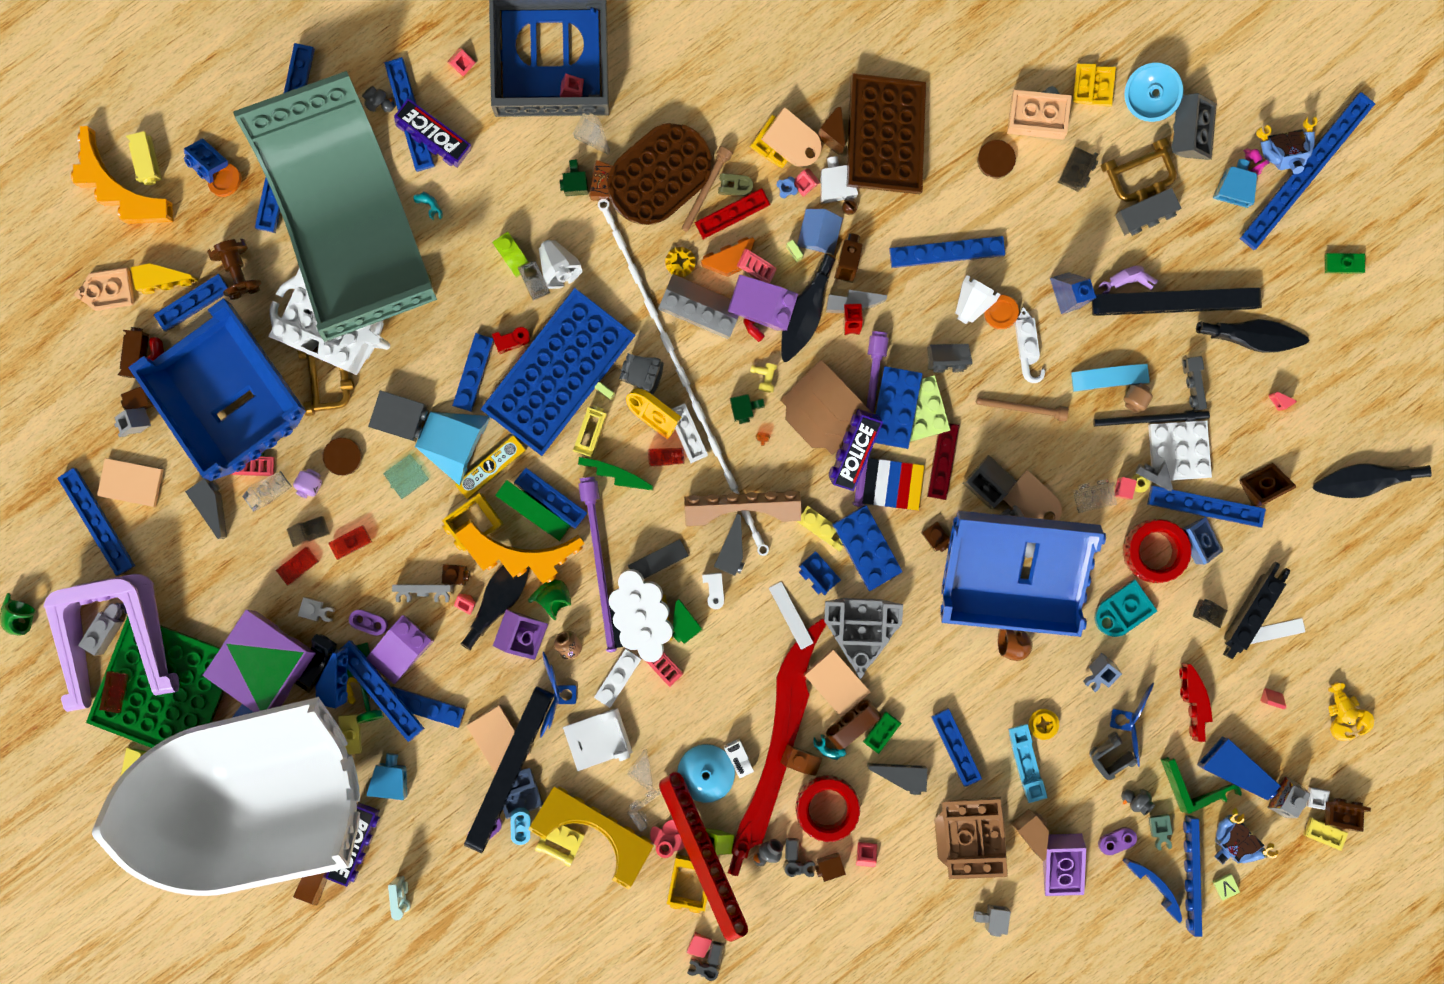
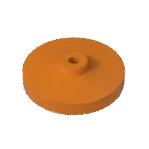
M228 164L227 167L213 174V182L208 183V187L216 196H230L237 191L241 184V173L235 166Z
M1000 295L998 300L984 312V317L991 327L1007 329L1017 321L1019 308L1013 298Z

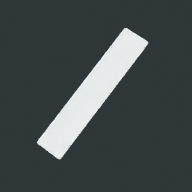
M782 582L770 587L769 590L800 649L802 650L813 644Z
M1303 619L1260 627L1251 644L1304 633Z

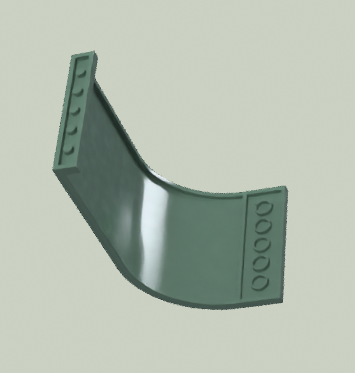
M347 71L233 111L240 128L263 169L283 216L317 321L316 327L324 342L437 300L393 179Z

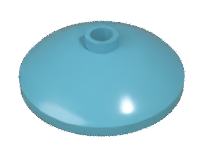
M1163 63L1145 64L1135 70L1126 83L1124 93L1126 105L1135 117L1143 121L1156 122L1164 120L1178 109L1183 98V82L1177 71L1169 65ZM1155 89H1158L1159 95L1155 97L1153 92Z
M710 744L698 745L688 750L681 758L677 770L682 775L692 799L703 803L714 802L724 797L730 791L735 778V769L727 753L723 749ZM708 772L710 776L705 779L702 774Z

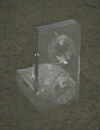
M652 788L645 794L646 798L641 801L637 799L629 805L628 815L640 832L648 827L647 821L649 820L643 811L639 812V809L662 793L660 788L657 790Z

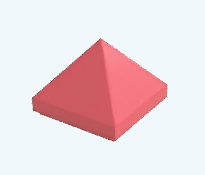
M459 593L454 606L471 615L476 603L471 595Z

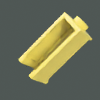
M145 131L127 135L126 137L130 140L128 144L135 174L138 177L136 180L146 186L154 185L156 181L162 180L152 137L150 135L147 136Z
M594 405L593 408L587 407L573 448L574 452L593 458L607 414L603 412V408ZM591 415L599 418L590 446L587 447L581 445V441Z

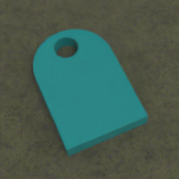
M1132 580L1098 605L1094 619L1097 628L1102 633L1112 637H1119L1148 619L1157 610L1137 581ZM1106 617L1111 620L1109 628L1102 626V620Z

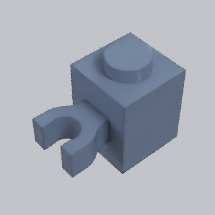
M1101 653L1089 666L1093 675L1086 677L1083 682L1086 686L1095 682L1091 688L1094 692H1097L1101 683L1109 688L1122 673L1113 661Z

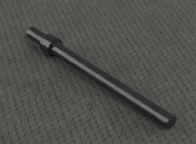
M1187 410L1184 413L1093 419V425L1097 427L1181 420L1191 422L1195 421V419H1209L1210 413L1209 411L1194 412V410Z

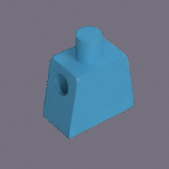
M1239 159L1237 167H1230L1224 172L1213 195V199L1245 208L1254 204L1257 174L1248 171L1250 161Z
M386 753L385 763H378L375 766L367 796L396 800L407 798L406 766L397 765L398 754Z

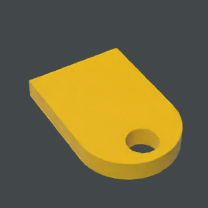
M635 388L626 397L628 407L638 418L667 440L670 438L682 418L680 415L646 390Z

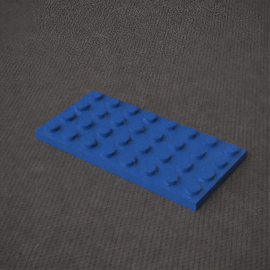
M574 288L481 410L539 455L543 456L595 389L596 384L601 381L629 345L635 334Z

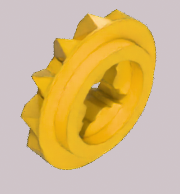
M675 247L668 252L665 258V265L670 274L685 277L695 268V256L691 250L685 247ZM677 255H679L681 259L686 260L685 262H683V269L680 267L679 264H673L677 261Z
M1039 709L1033 712L1028 720L1030 732L1034 737L1041 740L1051 739L1059 730L1058 717L1048 709ZM1041 717L1044 721L1051 722L1045 726V730L1042 727L1036 726L1041 723Z

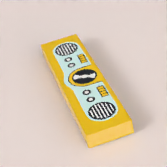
M513 435L465 475L460 486L457 483L455 486L466 499H469L524 453L526 449Z

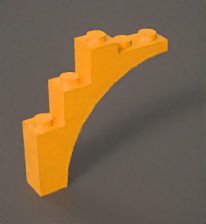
M80 126V132L78 133V141L80 143L78 159L80 164H73V170L71 171L73 183L81 188L96 187L94 190L95 199L104 206L120 205L118 207V216L120 220L127 224L173 222V203L167 199L137 195L121 186L108 172L101 159L95 131L88 126Z
M471 520L454 531L457 538L483 571L485 569H492L498 564L496 561L500 560L512 577L516 575L519 577L527 571L526 568L529 566L542 584L553 581L558 573L554 566L563 564L567 560V556L572 553H578L582 550V545L585 544L581 537L576 535L564 543L549 548L537 550L519 549L493 540L480 531Z

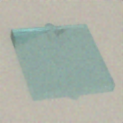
M411 454L383 473L391 484L390 487L394 488L401 499L429 480L421 469L422 466L418 465Z

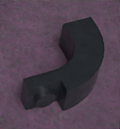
M316 634L312 639L311 647L316 654L294 684L310 693L320 679L332 653L336 651L337 644L322 634L320 636Z

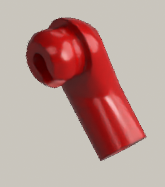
M744 318L743 323L748 333L760 342L765 335L753 325L755 322Z
M151 337L149 339L151 354L147 358L153 361L164 353L161 339Z

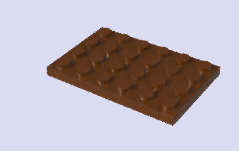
M852 73L850 80L846 187L919 195L923 192L926 82Z

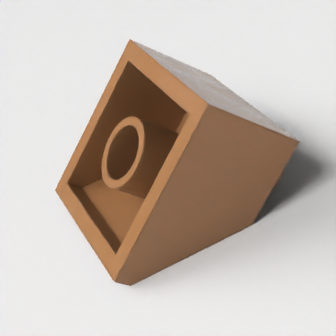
M1028 809L1011 824L1033 852L1044 861L1047 856L1049 830L1045 826L1048 823L1036 811L1033 813Z

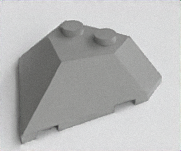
M841 598L825 601L824 621L861 679L868 667L890 641L895 631L902 625L903 604L881 599Z

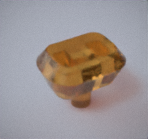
M758 432L756 434V439L761 441V446H764L765 442H768L771 437L769 433Z

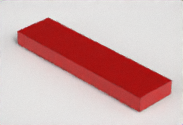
M763 188L694 223L702 239H705L771 204Z

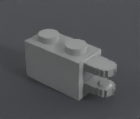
M111 603L104 612H99L78 646L94 656L104 654L124 622L120 619L123 614L122 612H124L120 607L121 604Z

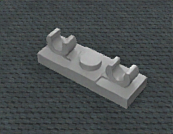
M392 585V592H399L396 595V602H401L402 595H406L407 602H411L412 596L410 593H417L419 597L429 596V593H436L434 596L435 602H439L440 595H444L445 602H449L450 595L447 592L454 591V585Z

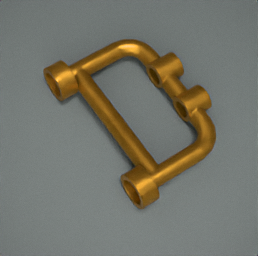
M1167 137L1154 142L1152 145L1155 151L1120 166H1117L1115 159L1100 165L1102 172L1108 173L1119 199L1126 202L1137 200L1139 203L1148 199L1149 194L1155 193L1157 195L1166 191L1165 188L1173 184L1177 173L1166 147L1170 145ZM1162 156L1169 173L1167 179L1132 194L1124 193L1117 177L1118 174Z
M317 346V347L313 350V352H315V353L318 354V347H319V346ZM297 350L300 360L308 359L312 400L304 401L303 407L306 410L305 416H314L316 411L339 409L347 405L350 400V390H354V381L348 378V371L339 368L342 399L335 402L320 403L315 357Z

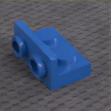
M203 138L184 148V161L186 165L190 168L192 167L199 177L205 179L208 183L213 182L214 173L228 166V160Z
M816 551L798 566L801 569L799 571L800 575L805 580L809 578L812 581L813 585L811 587L818 595L820 593L826 595L831 588L841 581Z

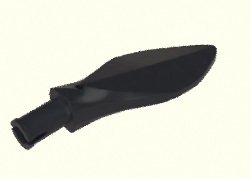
M827 254L824 255L818 271L815 270L810 282L797 297L788 328L782 331L781 357L783 362L791 360L809 342L818 327L823 294L829 279L828 274L836 260Z
M1263 319L1230 324H1210L1200 321L1196 325V332L1199 334L1211 335V339L1230 341L1247 349L1262 353L1282 352L1303 346L1310 341L1307 336L1286 325Z
M1367 463L1355 464L1339 469L1322 478L1312 488L1319 493L1335 497L1362 498L1392 485L1412 481L1414 478L1431 477L1432 472L1430 465L1410 468L1409 466L1389 467Z
M504 565L493 575L486 586L479 612L470 626L471 630L460 643L464 648L471 651L479 637L483 636L487 629L517 602L526 585L529 566L526 568L527 571L519 577L517 575L512 577Z

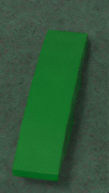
M579 457L578 465L597 468V476L615 478V486L651 491L654 489L652 485L638 476L619 467L598 460Z
M508 480L505 481L495 495L558 541L563 538L571 527Z

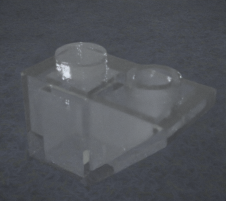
M280 471L251 485L242 497L254 512L271 503L292 486Z

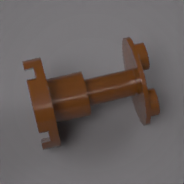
M235 239L226 240L214 245L215 250L212 252L210 249L207 251L211 261H222L225 271H230L235 285L223 291L224 296L229 297L230 300L239 299L242 294L248 292L249 294L257 293L260 291L259 286L262 284L260 280H245L241 269L244 264L240 256L248 249L244 239H240L241 242H236Z

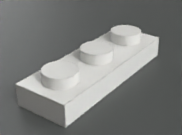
M684 403L673 408L672 410L682 417L675 429L690 463L707 457L708 454L686 404Z
M625 649L594 698L610 708L638 666L641 658Z

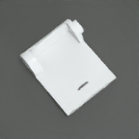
M618 708L563 727L577 771L613 758H619V761L630 758V754L633 753Z

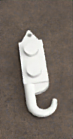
M1023 307L1015 322L1019 359L1021 360L1024 378L1030 383H1038L1044 378L1045 369H1042L1040 376L1036 378L1031 376L1029 365L1037 362L1040 356L1035 318H1032Z

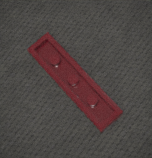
M949 423L950 431L937 434L927 497L941 500L947 499L959 425Z

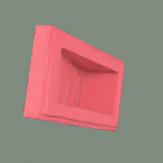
M748 249L744 250L737 264V267L754 279L769 284L777 270L772 264Z
M259 457L256 460H251L250 471H247L246 464L242 471L232 473V475L274 476L275 457ZM256 461H259L258 472H256ZM264 461H267V472H263Z
M664 652L659 660L647 662L669 687L684 674ZM664 658L666 661L658 668L656 665ZM669 664L671 667L663 674L661 671ZM675 670L676 673L668 679L667 676Z

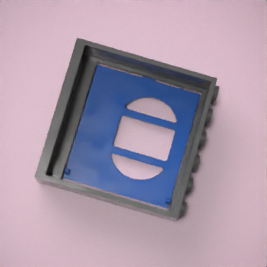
M489 0L491 107L495 117L609 116L606 0ZM598 10H600L602 97H600ZM500 11H502V50L500 40ZM537 23L563 24V66H537ZM530 24L531 36L530 66L520 59L516 51L517 36L522 28ZM569 24L574 25L580 31L584 41L583 52L580 58L572 65H569ZM501 61L503 66V98L501 96ZM565 74L584 79L581 97H560L561 82Z

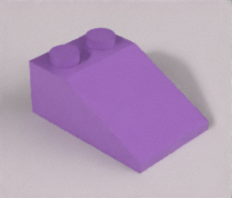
M739 275L728 312L771 329L785 331L788 328L798 294L773 284Z
M402 615L367 656V659L393 684H396L434 640L406 615Z
M1082 833L1050 834L1048 836L1047 856L1043 861L1045 896L1084 895L1086 845Z

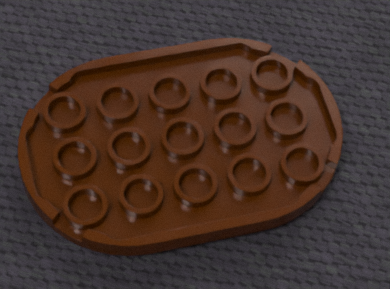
M666 123L650 130L616 160L609 172L607 189L611 203L617 212L625 219L640 225H653L669 218L698 193L709 179L712 158L706 141L697 131L683 124Z

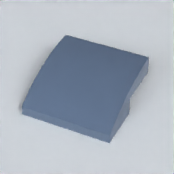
M531 768L520 771L503 808L506 819L511 818V813L516 808H525L528 811H532L543 805Z

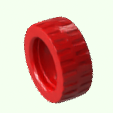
M1150 519L1140 522V524L1135 525L1128 532L1124 539L1122 553L1125 564L1134 576L1151 583H1165L1176 579L1187 569L1192 554L1191 543L1187 534L1176 523L1163 519ZM1154 532L1165 536L1172 548L1171 559L1167 565L1156 570L1144 564L1139 551L1143 539Z
M823 775L810 779L808 783L803 785L796 798L797 820L802 829L810 837L815 838V840L823 842L842 840L850 835L859 822L861 812L859 798L853 787L842 778L834 775ZM832 790L838 792L845 799V813L833 825L819 824L809 814V805L812 798L821 791Z

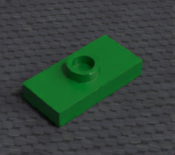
M1327 253L1324 255L1325 273H1365V254Z
M885 711L862 742L879 754L902 723Z

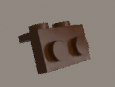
M1334 798V801L1326 802L1325 826L1364 832V812H1371V808L1363 806L1361 802H1351L1350 804L1347 803L1346 799Z

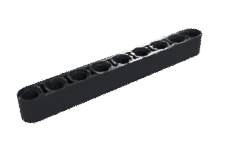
M1261 288L1095 295L1096 298L1091 301L1093 316L1262 308Z
M538 686L534 689L469 831L464 846L481 854L483 853L554 697L553 693Z

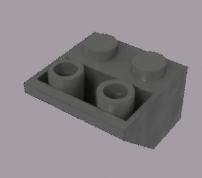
M936 344L928 346V370H933V373H944L948 369H952L954 373L964 372V370H967L972 365L969 344Z
M988 455L965 479L963 484L987 507L994 509L1007 496L1017 481Z

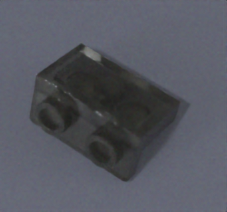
M1074 147L1058 183L1077 192L1082 187L1086 188L1090 181L1088 175L1091 170L1094 171L1098 164V160H1096L1098 153L1095 152L1092 155Z

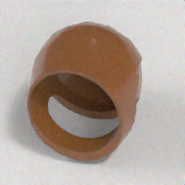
M999 630L998 650L1001 656L1012 661H1021L1030 655L1033 643L1026 632L1017 631L1014 633L1013 630ZM1006 633H1007V637H1008V643L1005 641V634H1006Z

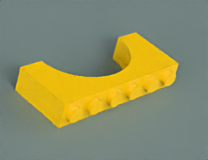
M559 786L558 788L553 787L528 830L545 840L553 830L566 824L578 823L595 828L608 839L615 853L616 868L612 880L629 890L654 845L650 844L651 840L644 836L639 837L635 835V831L630 827L618 825V821L613 817L603 816L598 808L586 806L584 800L577 796L571 797L564 788Z

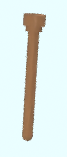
M720 146L717 150V161L711 170L709 179L701 189L682 226V230L685 232L689 231L723 164L729 161L733 155L731 151Z
M980 397L975 401L977 405L1054 416L1055 419L1062 422L1067 421L1069 410L1065 406L1053 409Z

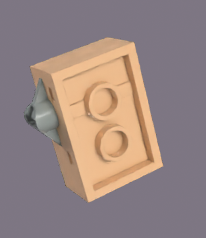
M1053 86L1048 87L1043 92L1014 90L1011 96L1007 134L1064 140L1068 131L1072 95H1062Z

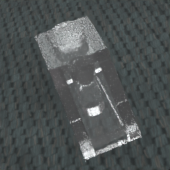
M583 113L573 132L574 138L609 155L610 149L599 118L591 113L589 115Z

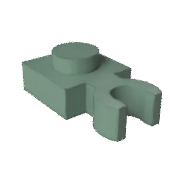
M1164 814L1148 817L1151 836L1153 838L1157 837L1155 841L1156 848L1161 850V843L1166 842L1167 848L1171 849L1172 843L1167 838V835H1173L1170 816Z

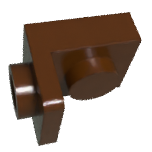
M935 522L921 533L934 552L939 550L943 552L949 547L950 537L947 536L938 522Z
M443 564L441 583L466 585V581H469L470 571L467 570V566Z

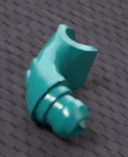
M424 191L414 195L415 203L430 205L431 209L428 214L432 220H434L435 213H438L439 219L443 218L442 210L434 197Z
M821 735V742L817 741L814 737L813 745L824 756L838 760L846 755L845 748L841 750L828 748L825 745V735Z

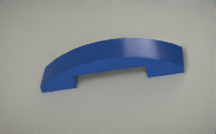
M1127 858L1123 859L1122 861L1138 878L1141 879L1145 875L1166 898L1161 905L1177 922H1182L1179 905L1167 885L1140 863Z

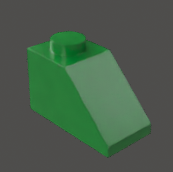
M678 599L674 611L673 636L678 643L682 641L685 644L703 629L681 600Z

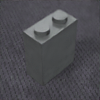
M380 390L368 427L416 442L423 430L421 428L422 421L426 420L428 416L427 405Z

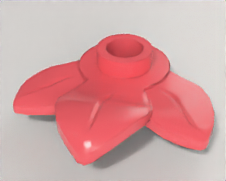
M673 819L667 821L662 829L656 826L652 827L650 839L656 845V852L660 857L668 858L673 855L674 851L682 850L685 847ZM664 844L669 846L667 851L662 850Z

